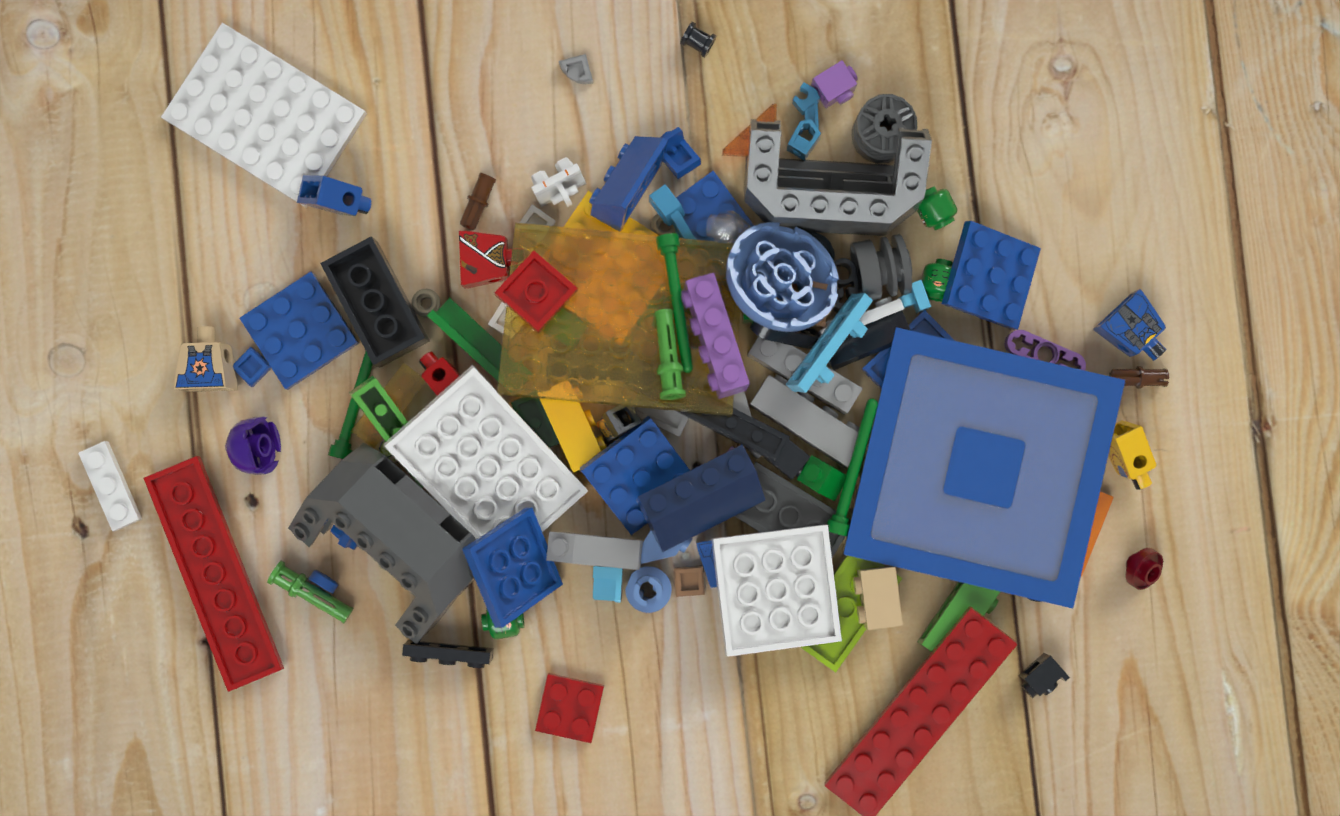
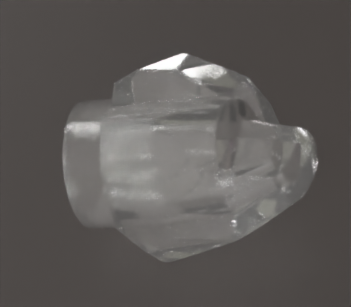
M730 210L718 215L711 214L707 221L706 232L708 237L714 238V241L729 245L749 229L750 225L739 214Z

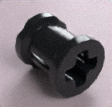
M691 22L680 44L683 46L689 45L701 52V56L705 58L717 36L715 34H707L697 28L696 23Z

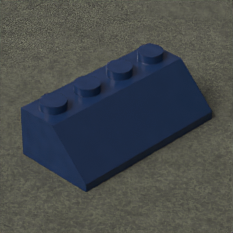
M741 445L638 496L636 501L663 553L764 502L766 499L756 469L744 446Z

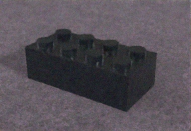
M372 236L320 263L374 366L381 368L430 342L378 241Z

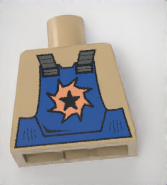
M197 327V343H183L180 346L174 390L184 392L238 390L236 372L233 368L232 348L228 344L215 342V327Z

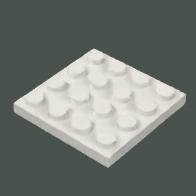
M828 525L712 539L725 656L729 657L842 641Z

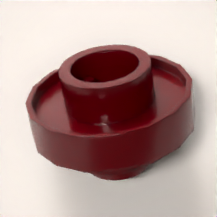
M1144 548L1132 554L1126 561L1125 577L1127 583L1138 590L1150 587L1161 576L1164 562L1163 556L1152 548Z

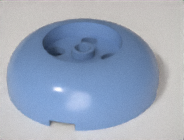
M778 222L755 225L738 237L728 255L726 279L735 303L751 320L775 331H800L819 323L832 310L838 297L837 281L839 276L832 257L816 238L798 227H795L793 230L779 226L780 223ZM813 281L828 284L827 289L812 287ZM792 284H797L799 292L793 290Z

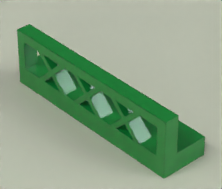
M451 298L437 312L432 310L427 315L512 395L515 396L534 376Z

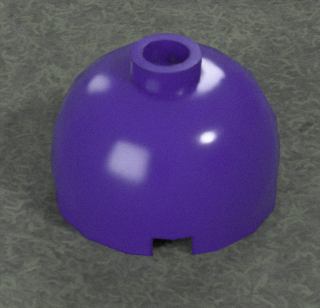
M264 416L241 420L229 432L225 445L226 453L231 464L241 472L253 475L268 474L278 465L279 461L274 460L276 457L275 450L281 452L280 434L276 425L273 422H267Z

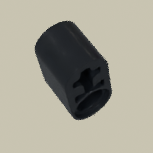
M840 258L834 262L836 267L843 266L849 271L848 279H839L837 281V287L840 289L837 290L838 297L833 307L836 313L844 305V303L839 302L844 295L842 287L851 285V287L845 290L847 299L851 294L860 293L856 266L851 260L846 258Z

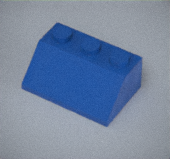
M635 136L630 145L625 143L619 152L618 159L620 161L617 166L611 165L603 179L606 182L602 189L597 188L589 201L592 204L590 215L620 232L660 169L668 140L662 137Z

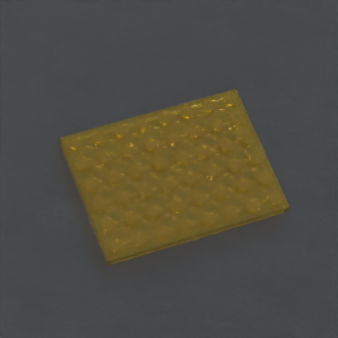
M515 223L510 275L534 250L578 288V291L540 333H537L506 306L497 393L507 396L732 416L734 395L718 399L716 391L712 392L707 377L710 371L707 363L703 364L698 349L701 346L699 336H694L690 325L691 311L690 308H685V306V317L693 361V370L690 373H685L684 371L681 373L682 388L686 391V397L675 400L660 399L659 394L662 392L661 378L657 374V368L660 365V355L654 312L660 309H672L665 258L661 255V251L657 250V236ZM679 238L680 247L678 248L676 259L681 291H684L686 280L714 273L738 346L741 309L732 298L726 279L727 259L734 243ZM674 322L678 363H681Z

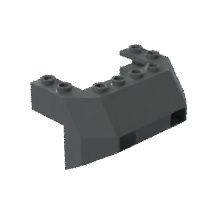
M751 119L749 149L745 162L744 201L764 223L778 222L780 223L779 226L793 230L795 227H798L806 232L886 236L914 214L925 198L932 145L928 129H922V131L905 130V128L898 127L894 165L819 160L804 161L801 159L779 158L781 142L780 121L763 122Z
M364 442L340 461L306 497L288 527L298 540L303 541L310 547L320 532L324 535L335 525L346 533L360 549L367 552L378 562L382 569L389 572L399 581L404 589L410 591L415 596V599L395 626L415 644L439 622L457 597L475 580L462 550L476 540L473 534L389 458Z

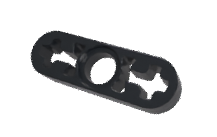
M754 321L750 326V329L762 339L812 349L820 338V334L813 327L794 332H781L768 329Z

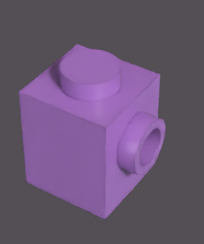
M843 60L814 77L811 87L817 90L820 101L826 109L836 102L841 105L854 96L852 92L855 91L858 78L850 65L846 67Z

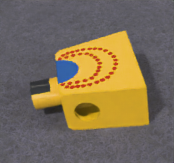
M1123 420L1117 422L1108 457L1118 475L1131 479L1136 490L1144 489L1152 484L1148 471L1157 466L1142 426Z

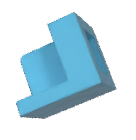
M593 566V599L621 603L623 568Z

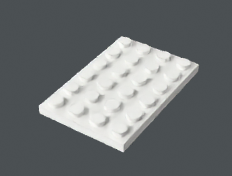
M222 23L161 118L297 202L303 175L327 177L367 113Z
M473 365L384 443L385 448L476 539L524 508H533L543 532L588 492L579 479Z

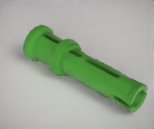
M660 309L654 312L660 355V365L657 368V374L660 375L662 392L659 396L662 400H675L686 397V391L682 388L681 379L683 366L681 363H678L673 310Z
M282 560L276 565L267 580L268 584L272 585L274 583L288 591L290 597L296 598L299 596L318 609L340 620L343 624L346 622L354 609L353 607L346 605L308 582L305 574L301 573L299 575L289 569ZM283 575L287 577L288 579L292 580V582L285 580L281 576ZM305 588L309 590V592L307 593L302 589ZM314 595H317L325 601L329 602L330 604L334 605L335 608H332L326 603L315 598Z

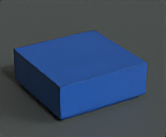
M250 347L233 364L235 372L250 387H254L272 369L268 362L253 347Z

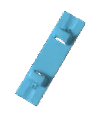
M851 294L785 384L793 392L806 393L815 380L820 383L829 384L834 374L826 367L827 363L849 334L853 338H862L868 330L859 320L873 302L867 294Z

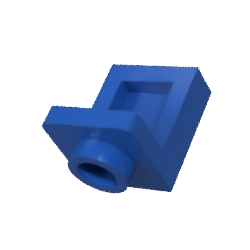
M680 127L668 131L661 136L668 140L663 162L677 179H680L701 165L700 157L684 140L683 131Z

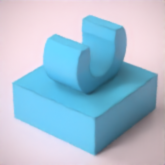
M922 280L912 283L911 293L899 297L904 309L913 306L916 314L931 307Z

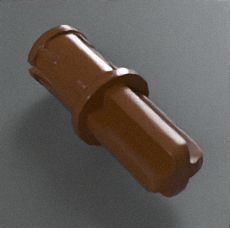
M484 173L479 174L471 196H467L469 201L460 220V225L469 230L476 229L484 208L489 205L487 200L496 182L495 178Z
M1137 366L1136 369H1112L1109 373L1110 377L1125 380L1124 386H1136L1137 389H1141L1143 386L1167 387L1169 384L1168 381H1164V379H1169V371L1166 368L1143 369L1142 366Z

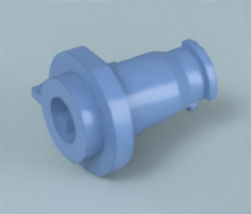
M645 566L641 567L640 570H635L631 574L625 589L629 603L638 611L652 613L662 609L668 603L672 590L668 576L659 568ZM649 582L653 585V590L656 591V594L652 597L643 596L644 591L640 589L641 585Z

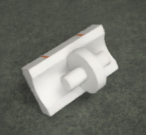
M565 157L555 164L558 171L557 174L548 178L545 171H539L531 176L533 182L531 188L541 207L550 202L555 205L563 200L567 207L573 205L569 197L578 193L577 188L586 184L577 163L573 164Z

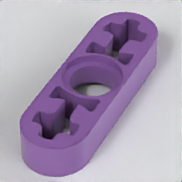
M1015 330L1008 334L1005 339V349L1010 354L1039 360L1038 350L1040 347L1045 346L1052 351V359L1049 363L1055 364L1059 359L1060 353H1062L1061 360L1068 362L1074 359V365L1078 369L1084 371L1086 369V362L1080 354L1025 330ZM1021 336L1023 337L1022 343L1028 346L1033 345V341L1037 344L1031 350V357L1027 355L1030 350L1025 347L1016 350V344L1012 342V339H1017Z

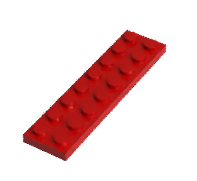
M195 456L144 477L143 479L227 691L230 692L285 669L201 457Z
M969 606L825 781V787L862 816H876L1018 645L1017 642Z

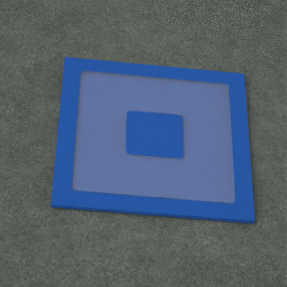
M896 327L843 554L1073 609L1125 380Z

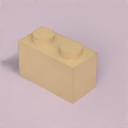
M894 566L857 570L858 577H853L855 594H860L861 606H857L859 624L864 623V628L867 630L903 626L896 568Z

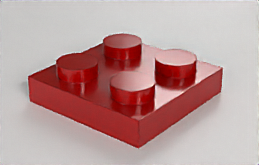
M533 250L494 294L537 333H540L577 293L578 288Z
M548 673L535 731L592 743L604 685Z

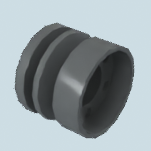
M880 94L869 99L861 108L852 128V142L856 151L865 160L876 164L894 161L898 127L905 128V130H917V116L913 107L904 98L893 94ZM883 121H885L886 125L892 126L889 131H887L886 127H880Z
M901 234L892 235L891 245L886 236L881 237L879 251H876L870 239L850 244V258L856 266L860 293L867 294L872 300L880 299L882 297V285L886 286L891 297L897 295L898 288L902 295L911 293L912 263Z

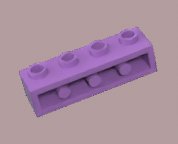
M714 273L686 280L681 296L685 308H690L691 329L694 336H699L701 346L698 349L703 364L707 363L710 371L707 377L712 392L716 391L718 399L747 391L750 383Z

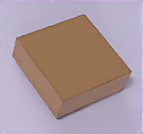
M703 566L674 568L676 597L705 595Z

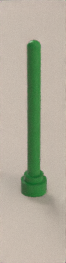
M668 233L657 236L656 245L657 250L661 251V255L665 258L681 365L685 373H690L693 370V361L676 259L680 241L677 233Z
M366 351L354 388L366 381L371 374L373 363ZM352 396L339 439H335L334 445H330L329 456L344 459L353 451L350 450L352 446L350 439L360 407Z
M869 399L866 403L835 514H832L831 519L827 520L826 525H828V531L842 536L848 535L850 524H848L849 518L846 517L878 407V402L875 399Z

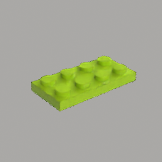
M848 555L845 556L834 572L842 641L801 647L835 673L866 631L864 623L859 624L857 606H861L860 594H855L853 577H858L857 570L885 567L882 563ZM897 575V583L899 584L903 578Z

